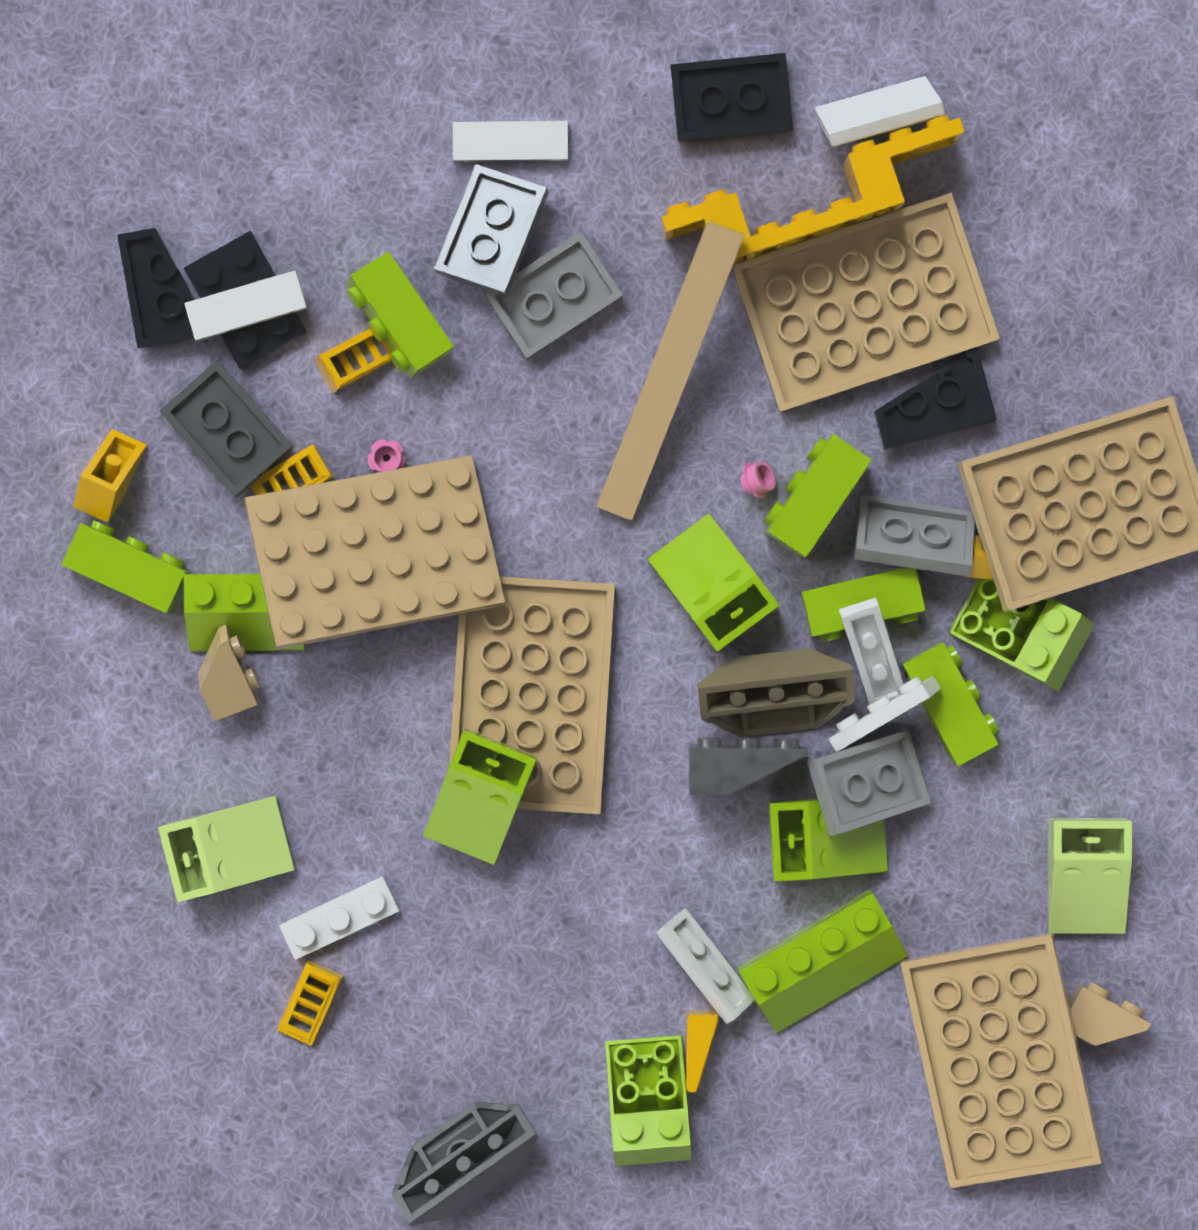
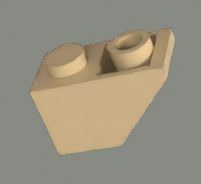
M226 625L218 628L198 672L199 689L214 722L258 705L256 690L261 688L254 668L246 669L242 658L246 657V653L239 636L232 637Z
M1090 981L1088 987L1077 983L1068 1000L1077 1037L1097 1046L1148 1031L1151 1023L1142 1017L1145 1010L1127 1000H1124L1121 1006L1109 1000L1111 992Z

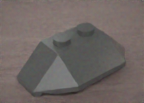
M473 1102L411 1147L401 1170L398 1184H395L392 1195L408 1224L411 1226L459 1215L522 1169L538 1135L518 1104L506 1105Z

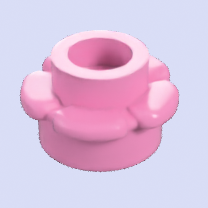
M379 440L372 445V452L368 455V464L372 470H376L379 473L404 467L406 458L402 454L403 447L394 440L389 442ZM386 454L390 456V461L388 462L383 460V456Z
M763 461L744 465L743 474L741 475L743 489L748 494H753L756 498L766 497V493L774 489L776 484L775 475L771 467Z

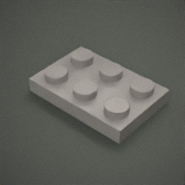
M580 231L517 272L507 297L490 291L485 293V296L526 359H529L621 299L623 294L582 231Z
M861 494L858 507L854 559L970 577L973 563L975 524L973 513L968 510Z
M909 730L900 731L807 761L829 836L838 835L931 803Z

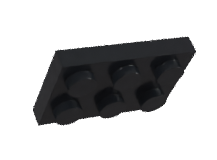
M786 53L670 64L678 143L793 132Z
M251 230L184 267L200 298L276 276ZM297 312L220 335L239 369H243L306 334L307 330Z

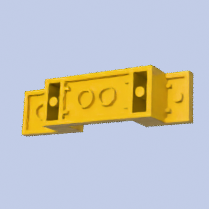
M944 115L926 122V127L920 131L912 133L911 127L889 134L890 139L884 143L875 145L874 140H869L853 146L852 151L846 157L843 168L855 202H853L852 197H846L830 203V208L826 212L816 215L815 209L807 210L792 216L793 220L790 221V224L779 227L778 222L775 221L757 227L754 236H751L737 193L734 192L727 195L726 189H722L705 195L704 201L701 204L690 207L689 202H683L667 208L666 215L661 217V228L665 240L702 229L704 232L708 220L745 234L733 264L735 265L900 210L905 200L893 165L957 144L965 133L961 119L959 117L949 120L948 115Z

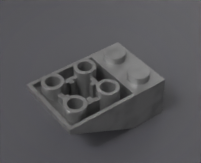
M697 737V744H689V794L730 795L807 756L808 749L805 746H799L797 738H774V745H760L759 738H736L735 745H721V739L718 737Z

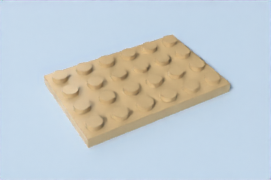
M952 192L732 266V271L779 413L1000 340Z
M1173 396L957 463L1004 612L1198 550V473Z
M472 455L245 497L247 516L276 650L504 606L505 604Z
M500 577L505 598L504 606L459 614L449 765L463 730L467 728L538 757L517 809L601 815L615 584Z
M1042 934L901 961L900 964L950 1188L1102 1164V1152L1054 934Z

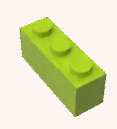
M389 251L350 275L346 283L349 288L346 290L349 300L356 309L362 308L370 319L368 325L377 340H384L392 351L390 358L401 373L406 372L410 379L450 354L454 345Z
M93 520L91 525L80 523L61 565L166 614L172 613L184 588V574H190V571L182 568L185 561L166 552H163L161 558L147 552L149 544L134 537L128 536L126 542L112 535L115 529L97 520Z
M904 567L800 592L810 637L819 636L821 643L843 638L842 630H845L839 609L875 597L878 601L883 620L894 618L896 625L918 620L917 612L926 610L915 568Z
M939 642L900 663L909 681L918 676L920 681L923 682L929 677L934 676L941 687L938 692L921 702L954 765L960 766L999 745L995 736L1000 734V731L990 713L983 716L976 702L982 698L971 679L966 682L964 681L958 669L963 666V662L953 645L947 648L944 642Z

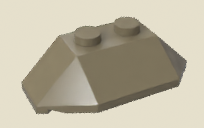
M810 648L732 657L697 684L701 720L707 723L712 722L721 729L739 737L819 728L837 715L845 706L848 707L855 702L852 665Z

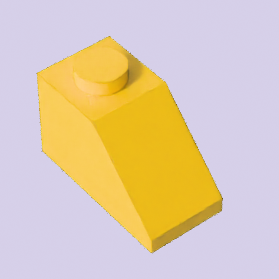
M111 429L80 476L73 507L108 523L126 494L147 444Z

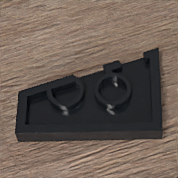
M150 228L117 234L137 348L145 349L195 340L184 304L195 300L158 230Z
M978 347L972 348L949 365L947 364L932 376L874 411L883 450L996 422L997 418Z

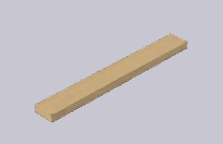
M708 220L596 507L632 521L745 234Z

